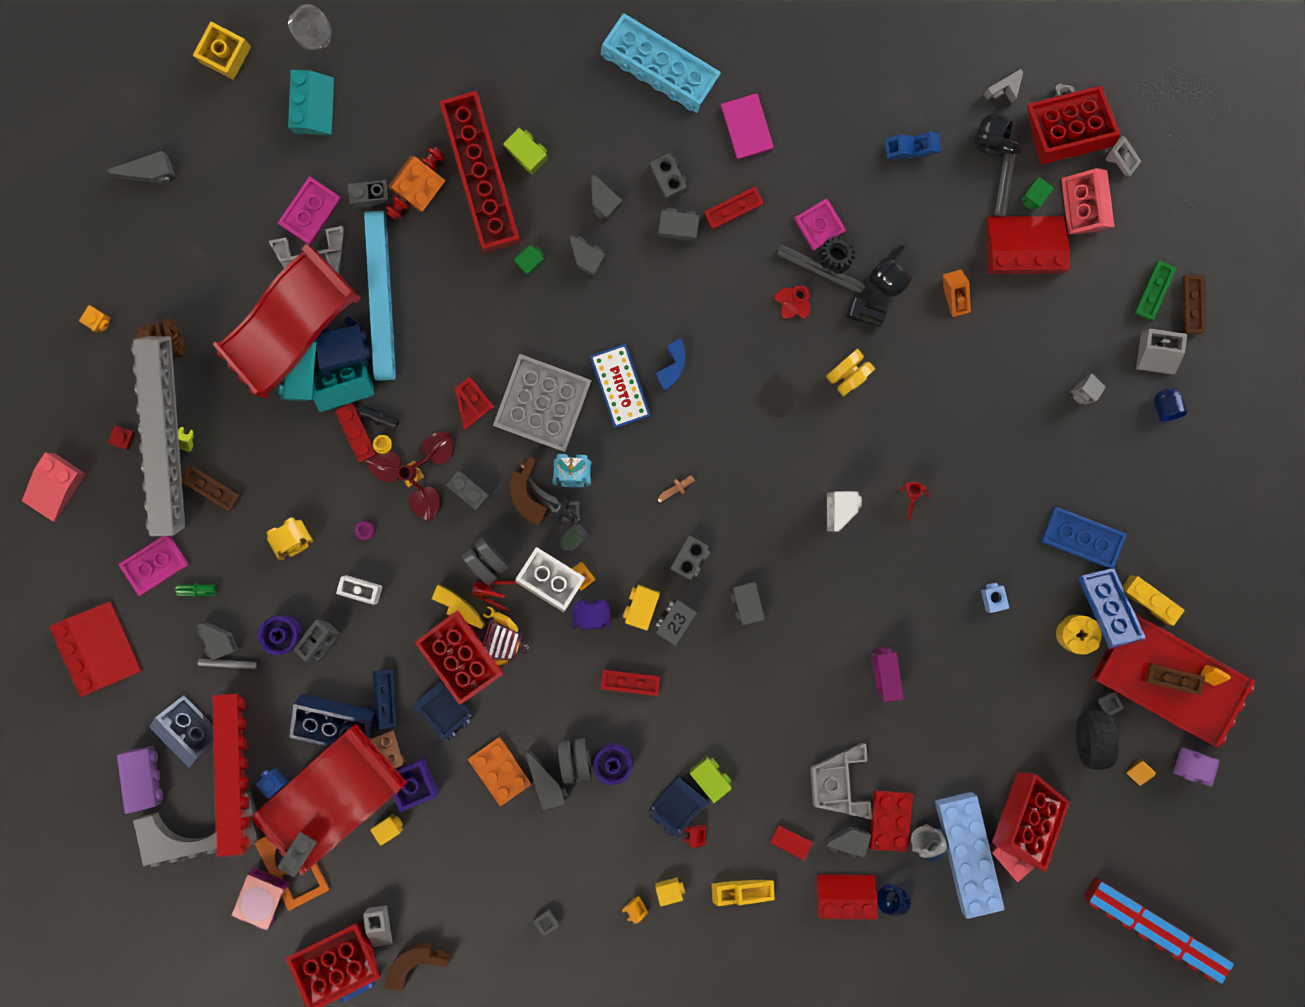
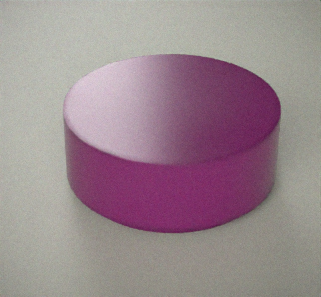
M362 521L355 527V535L360 540H369L375 534V528L370 522Z

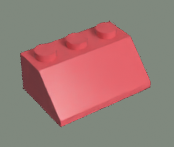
M1095 168L1061 178L1068 235L1097 232L1114 227L1107 170Z

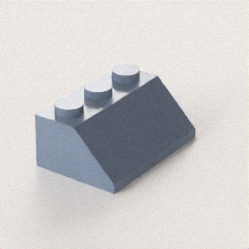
M184 695L156 716L149 726L189 768L214 747L213 724Z

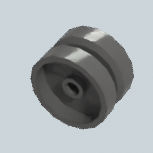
M481 536L474 542L479 554L474 549L467 548L461 556L470 569L484 583L490 586L497 580L493 569L497 573L503 574L510 567L500 553Z
M586 738L575 740L574 752L569 740L559 741L558 753L563 783L570 784L575 782V770H577L581 782L590 781L592 779V765Z

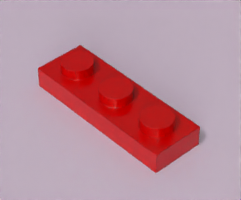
M755 186L705 211L704 215L711 229L714 230L764 205V202Z
M354 403L335 410L358 462L361 463L377 455Z
M603 669L601 689L658 696L660 676Z

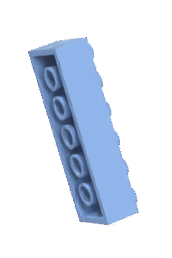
M973 792L935 800L941 829L948 844L947 854L962 914L966 919L1005 910L977 796Z

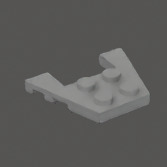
M343 226L325 229L329 249L318 251L338 274L344 236ZM286 237L269 241L270 246L284 268L297 257H291Z
M865 743L858 744L810 767L813 806L872 819L871 802L869 800L851 802L848 764L867 761Z

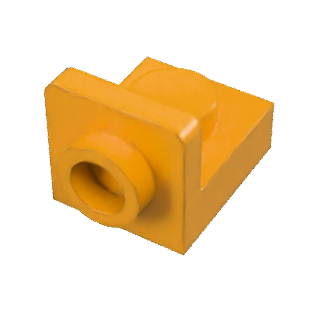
M88 305L79 322L91 328L92 331L101 334L108 328L111 318Z

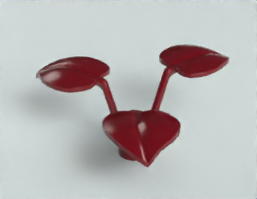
M438 432L428 436L421 446L422 453L428 457L413 465L400 466L401 460L393 451H389L386 454L378 453L366 461V465L371 473L379 480L392 483L399 478L403 481H409L410 484L416 486L419 491H414L410 495L409 506L413 513L427 522L431 521L438 513L440 496L434 487L429 486L423 489L422 486L414 481L417 476L416 467L430 459L435 464H444L450 460L453 453L451 435L447 432Z

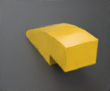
M441 584L437 585L432 600L449 606L446 614L452 615L458 610L467 623L480 629L484 628V621L464 598Z
M773 880L712 883V902L717 906L731 904L746 905L775 900Z

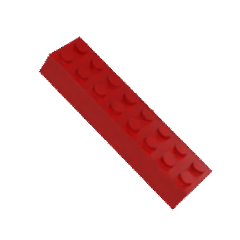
M477 91L439 101L483 252L489 253L520 244V237Z
M238 694L213 696L217 857L242 855L247 853V849H250V837H247L250 819L246 817V809H249V797H245V789L249 787L248 777H245V769H248V759L244 758V750H247V738H244L243 731L247 729V721L243 719V711H246V700Z

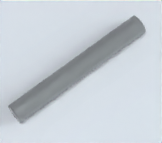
M199 658L198 666L257 669V662Z

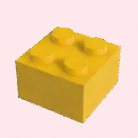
M210 21L193 56L201 64L234 80L251 46L244 38Z
M638 585L637 588L633 587L629 597L632 600L631 606H626L623 618H626L625 623L648 630L660 592Z

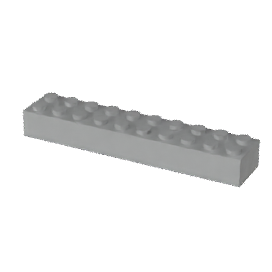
M147 336L134 339V343H132V353L135 355L133 371L137 378V383L135 384V393L138 395L136 410L140 415L138 431L141 434L142 440L140 442V452L143 453L141 470L145 477L143 482V490L146 492L144 507L148 514L146 528L149 530V536H173L185 528L171 336Z

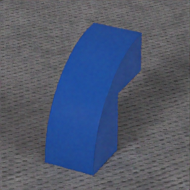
M927 132L915 137L899 134L885 139L886 154L889 159L917 158L941 152L939 133Z
M681 338L667 345V349L675 363L656 373V377L664 392L674 386L684 368L685 349Z

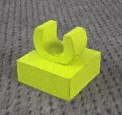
M180 427L178 430L179 449L191 452L193 448L192 439L194 438L193 430H190L189 434H184V427Z

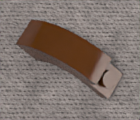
M529 457L528 460L524 459L520 470H522L521 474L516 471L513 472L510 482V493L519 513L527 520L540 526L549 508L538 504L529 495L528 480L537 463V460Z
M418 943L406 948L395 958L385 978L384 988L403 991L410 969L420 964L447 968L451 954H447L444 950L432 951L433 943Z

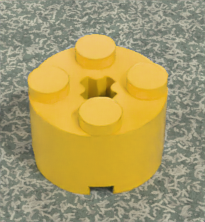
M290 518L283 522V526L267 531V540L278 560H284V556L288 554L290 557L295 556L309 547L308 542L313 543L302 520L295 521L294 518Z
M1069 615L1059 623L1056 630L1059 644L1067 651L1076 654H1089L1097 650L1101 642L1102 634L1097 621L1087 616Z

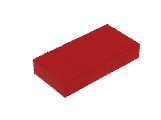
M777 825L769 841L771 844L805 860L813 844L812 841L780 825Z

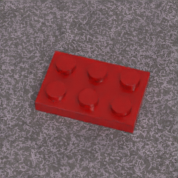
M874 790L870 829L871 837L869 841V848L871 850L908 852L913 803L912 793Z

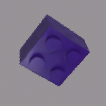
M425 757L396 769L407 782L393 795L400 812L433 799L439 794Z

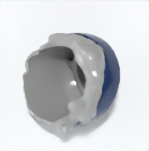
M925 824L916 828L911 834L912 851L926 861H938L946 855L948 844L940 829H935Z

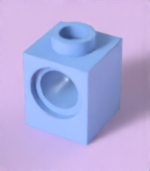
M991 583L987 584L985 589H981L986 612L993 613L1009 609L1004 586ZM993 592H997L998 594V600L996 602H992L991 600V594Z

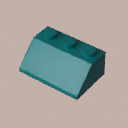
M291 70L288 128L294 134L332 135L333 77L308 70Z
M316 342L312 343L300 362L282 380V383H279L278 395H280L281 400L299 402L312 400Z
M364 362L332 369V376L324 377L320 369L314 371L312 398L319 412L331 410L335 407L375 395L369 368L365 366Z

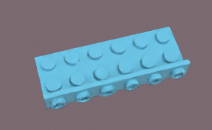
M624 13L601 47L600 54L607 61L614 62L622 70L632 73L640 81L647 82L655 90L665 93L671 100L680 102L686 109L696 113L700 110L701 104L721 74L717 69Z

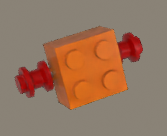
M436 147L433 149L428 148L429 155L427 158L419 160L415 156H410L388 187L400 196L398 198L394 195L392 197L394 200L391 206L386 205L385 207L388 210L386 214L392 219L396 220V218H399L401 220L402 216L400 213L402 210L409 209L406 202L418 211L423 212L445 182L443 178L435 173L437 171L435 165L438 161L443 162L445 160L442 157L443 153Z

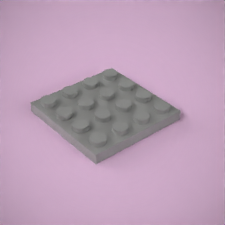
M519 354L493 426L566 452L592 380Z

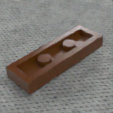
M1204 275L1183 276L1184 334L1206 333Z
M193 465L188 467L181 479L182 483L228 512L232 511L241 496Z
M1148 663L1144 682L1199 696L1201 695L1205 680L1204 676Z

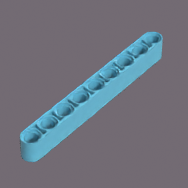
M385 210L365 211L375 381L395 380L396 369L387 217Z

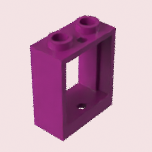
M887 647L876 648V651L871 652L878 698L884 702L904 699L897 653Z

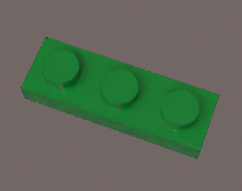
M1160 260L1156 262L1133 314L1149 321L1154 320L1176 271V267Z

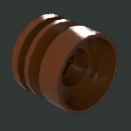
M172 317L166 318L164 321H157L156 326L153 323L137 327V339L147 336H171L172 358L185 355L186 349L183 335Z

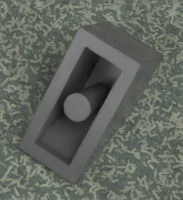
M593 175L591 177L593 212L599 219L602 220L604 218L608 221L623 203L610 188Z

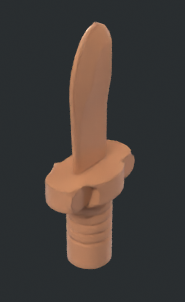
M690 475L681 482L675 479L674 483L676 485L661 493L658 502L666 500L678 491L684 494V488L695 482L693 476Z

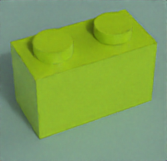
M518 128L503 145L533 175L548 160L547 150L540 143L537 145L533 141V136L527 130L523 132Z
M706 756L693 766L689 773L713 803H715L732 789L730 785L732 780L726 773L721 774L718 770L720 766L714 758L709 759Z

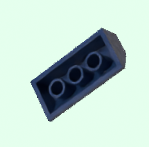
M300 694L293 705L289 738L330 747L356 724L370 739L374 725L375 710Z

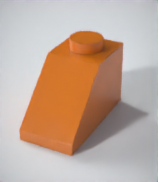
M960 269L943 274L944 292L951 316L957 317L970 313V284L963 271Z

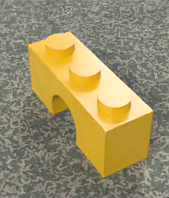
M1130 575L1122 585L1128 598L1148 608L1151 611L1150 614L1166 625L1174 626L1185 611L1139 576Z

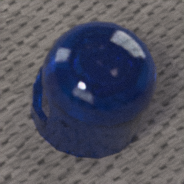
M1167 388L1155 395L1154 404L1160 422L1173 421L1187 415L1188 412L1180 390Z
M887 884L879 890L877 904L884 914L902 916L910 909L911 898L904 889L894 884ZM890 892L898 893L894 896V898L899 897L896 904L894 900H892V905L887 901V895Z

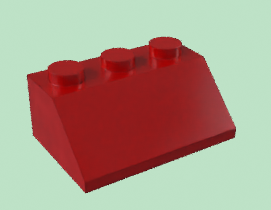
M816 874V913L818 918L877 919L875 876Z

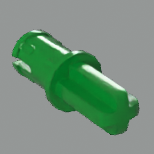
M194 583V585H176L175 593L177 596H194V598H198V596L215 597L216 589L214 588H216V585H198V583Z

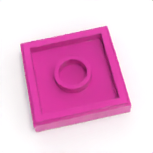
M827 198L794 217L795 222L813 251L820 248L828 238L832 239L833 236L838 237L846 232L845 227Z

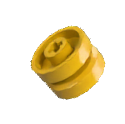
M856 349L826 376L832 384L843 377L844 381L837 387V390L843 397L852 389L855 390L867 379V376L875 370V367L869 361L859 368L857 367V364L864 358L859 349Z

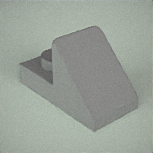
M1022 69L989 87L984 93L986 99L989 100L992 97L997 99L1006 94L1010 102L1013 103L1018 95L1023 75Z
M1125 136L1119 139L1105 159L1106 161L1116 163L1126 176H1131L1141 163L1140 158Z

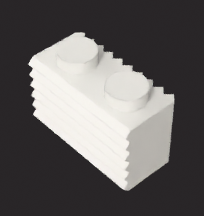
M346 575L340 578L336 594L374 605L379 601L382 585Z

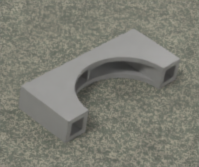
M248 791L245 792V797H249V809H246V817L250 819L247 837H250V844H254L262 836L261 829L256 827L251 819V816L257 810L253 793ZM159 812L140 816L133 820L143 866L150 864L151 867L163 864L162 861L166 860L172 863L181 860V857L184 856L194 858L200 856L201 852L207 851V854L217 852L216 832L202 838L179 836L164 825Z

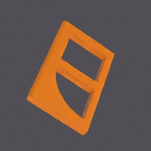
M266 836L257 840L254 844L269 874L284 879L282 875L286 874V872L277 868L276 853L278 848L268 841ZM317 862L311 869L320 886L295 899L287 887L281 898L288 911L330 890Z

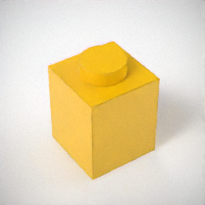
M392 813L374 825L370 831L381 846L401 833L403 823L398 816L395 817Z
M678 877L655 883L660 907L683 901L682 894H685L683 882L679 883Z

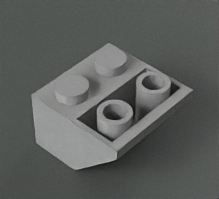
M1156 329L1142 331L1136 369L1175 375L1185 354L1187 334Z

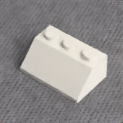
M858 492L827 493V531H839L858 512V508H861V496H858Z
M536 547L515 579V582L560 611L565 612L585 577Z

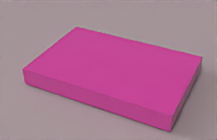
M757 93L721 104L722 113L737 160L774 149Z
M309 176L278 221V224L308 245H311L342 198Z
M171 536L158 538L118 564L138 596L144 595L189 566Z

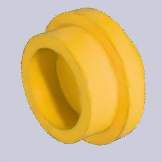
M379 435L373 441V448L379 454H386L392 448V440L386 435Z

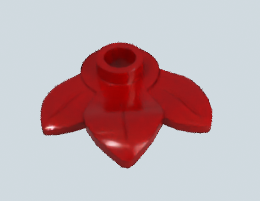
M798 285L793 289L783 288L774 297L777 302L783 304L781 308L783 319L792 318L796 314L805 319L810 313L811 306L808 302L810 292L803 285ZM802 292L803 298H798L797 293Z

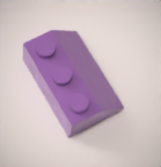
M154 746L130 749L117 755L125 814L161 804L163 791L159 786L161 776L160 771L157 770L158 754Z

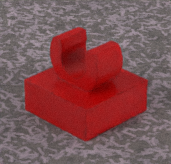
M697 825L684 829V831L690 832V838H684V842L689 843V847L698 848L705 845L706 826Z

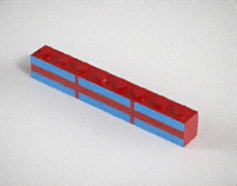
M1097 877L1084 896L1089 901V906L1097 911L1100 908L1106 911L1104 915L1113 921L1116 918L1122 921L1121 925L1129 931L1135 929L1138 931L1137 935L1147 942L1151 939L1155 942L1153 944L1155 947L1163 952L1167 949L1171 952L1170 956L1179 962L1182 959L1188 962L1186 966L1195 972L1201 970L1204 972L1203 976L1211 982L1217 980L1223 983L1234 963Z

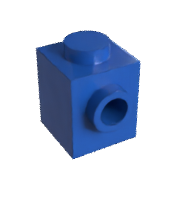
M274 768L270 772L268 770L264 771L258 777L260 781L255 785L269 799L286 785L288 781L277 768Z

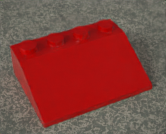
M1102 85L1027 104L1034 145L1041 165L1114 147L1119 139L1120 131Z
M1064 216L987 217V274H1063L1070 270V249Z
M107 602L49 626L80 697L90 695L142 671L112 602Z
M458 610L414 642L459 705L504 674Z
M1017 772L992 843L1004 852L1046 872L1070 801L1037 774Z
M362 921L286 958L306 1007H323L380 979L372 945Z

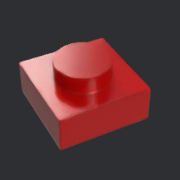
M114 426L108 444L129 450L135 432Z

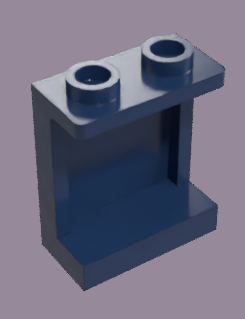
M359 324L319 334L314 341L316 342L319 368L324 377L332 376V369L364 362L365 366H370L368 359L371 358L369 347L365 346V342H368L365 331H361Z
M440 681L412 706L416 713L419 711L440 735L441 741L446 738L449 741L457 734L455 730L459 726L464 728L472 721L470 719L473 715L471 710L464 702L461 705L458 704L443 681Z
M678 774L650 807L649 813L651 815L649 817L655 823L663 824L665 826L664 830L673 837L675 835L679 838L684 828L701 808H705L709 802L702 793Z

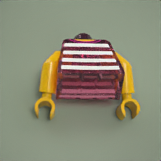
M486 607L491 609L492 613L490 616L483 614L484 617L490 619L483 645L497 665L501 666L507 664L509 660H515L517 652L526 654L529 644L521 642L522 634L518 632L517 625L511 618L500 612L496 613L494 608Z

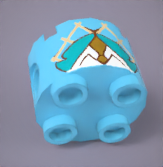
M566 454L557 455V459L553 461L554 473L552 483L554 485H558V482H561L563 487H584V483H586V486L591 485L590 470L592 462L588 460L587 455H576V458L568 457Z

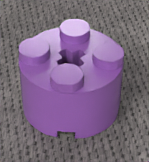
M1182 747L1180 748L1173 773L1190 781H1201L1200 783L1213 786L1220 760Z

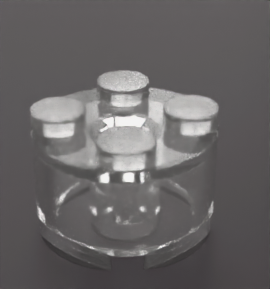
M310 4L301 5L289 17V31L302 48L319 50L328 46L332 35V28L325 14L316 6Z

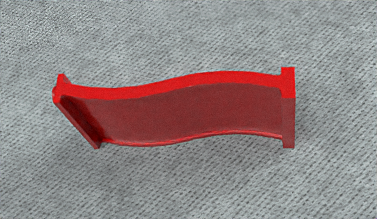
M307 243L302 248L303 252L291 261L273 280L243 322L222 341L213 343L218 350L216 353L222 359L227 360V366L239 374L237 376L238 379L250 387L248 390L255 397L261 396L267 399L269 397L267 393L294 369L323 329L352 302L357 303L361 299L321 254Z
M1135 614L1146 638L1142 641L1112 649L1108 647L1091 679L1141 705L1209 745L1219 748L1225 743L1226 734L1234 726L1235 718L1244 708L1245 700L1253 692L1256 681L1233 670ZM1148 663L1200 675L1204 666L1209 665L1225 672L1231 677L1230 680L1215 686L1204 681L1200 696L1144 682Z
M355 724L253 814L251 819L255 826L265 833L268 841L279 849V853L283 857L300 832L318 841L298 871L302 876L397 793L407 782Z

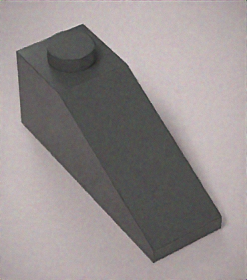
M163 151L107 169L108 173L115 178L165 184L170 182V179L176 177L170 158Z
M532 751L527 752V761L542 810L565 804L568 797L566 787H562L557 777Z

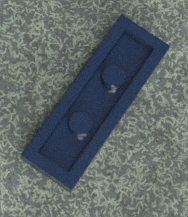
M394 669L373 671L376 729L397 727Z

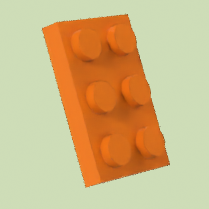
M500 736L468 758V761L500 807L532 785L531 780Z

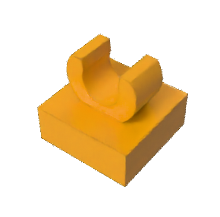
M639 896L634 897L622 909L623 912L627 911L629 914L627 920L633 921L634 924L640 922L648 914V910Z

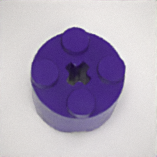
M597 600L595 604H588L587 601H575V605L572 606L573 630H577V626H580L582 630L603 629V625H607L608 629L611 628V605L607 604L606 600Z
M288 615L271 617L264 621L258 630V640L262 648L272 655H282L293 651L302 639L301 624ZM281 631V634L283 635V638H280V635H278V632Z
M607 743L597 751L593 763L597 778L607 785H616L626 781L632 771V756L629 750L618 743ZM615 760L617 766L610 767V762Z

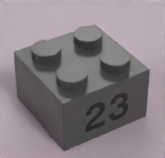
M677 598L675 601L671 600L665 608L666 615L664 618L660 616L655 624V628H657L656 634L675 646L697 613Z

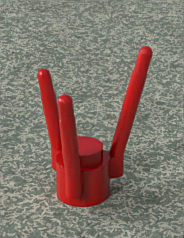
M906 482L899 489L900 491L907 489V496L911 499L907 514L908 521L911 519L915 500H918L922 493L927 498H930V494L926 490L927 487L922 486L918 482Z
M495 580L492 584L513 585L517 583L515 580ZM475 581L472 596H476L478 600L485 601L506 612L510 611L509 608L487 598L489 595L504 598L503 594L490 591L491 586H488L483 581Z

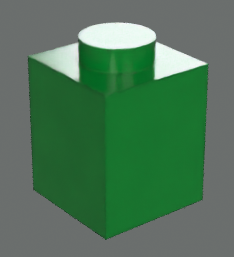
M1038 177L1020 200L1023 201L1024 206L1028 209L1036 211L1054 187Z
M530 244L514 261L529 277L545 263L543 258L545 254L538 246L534 248Z

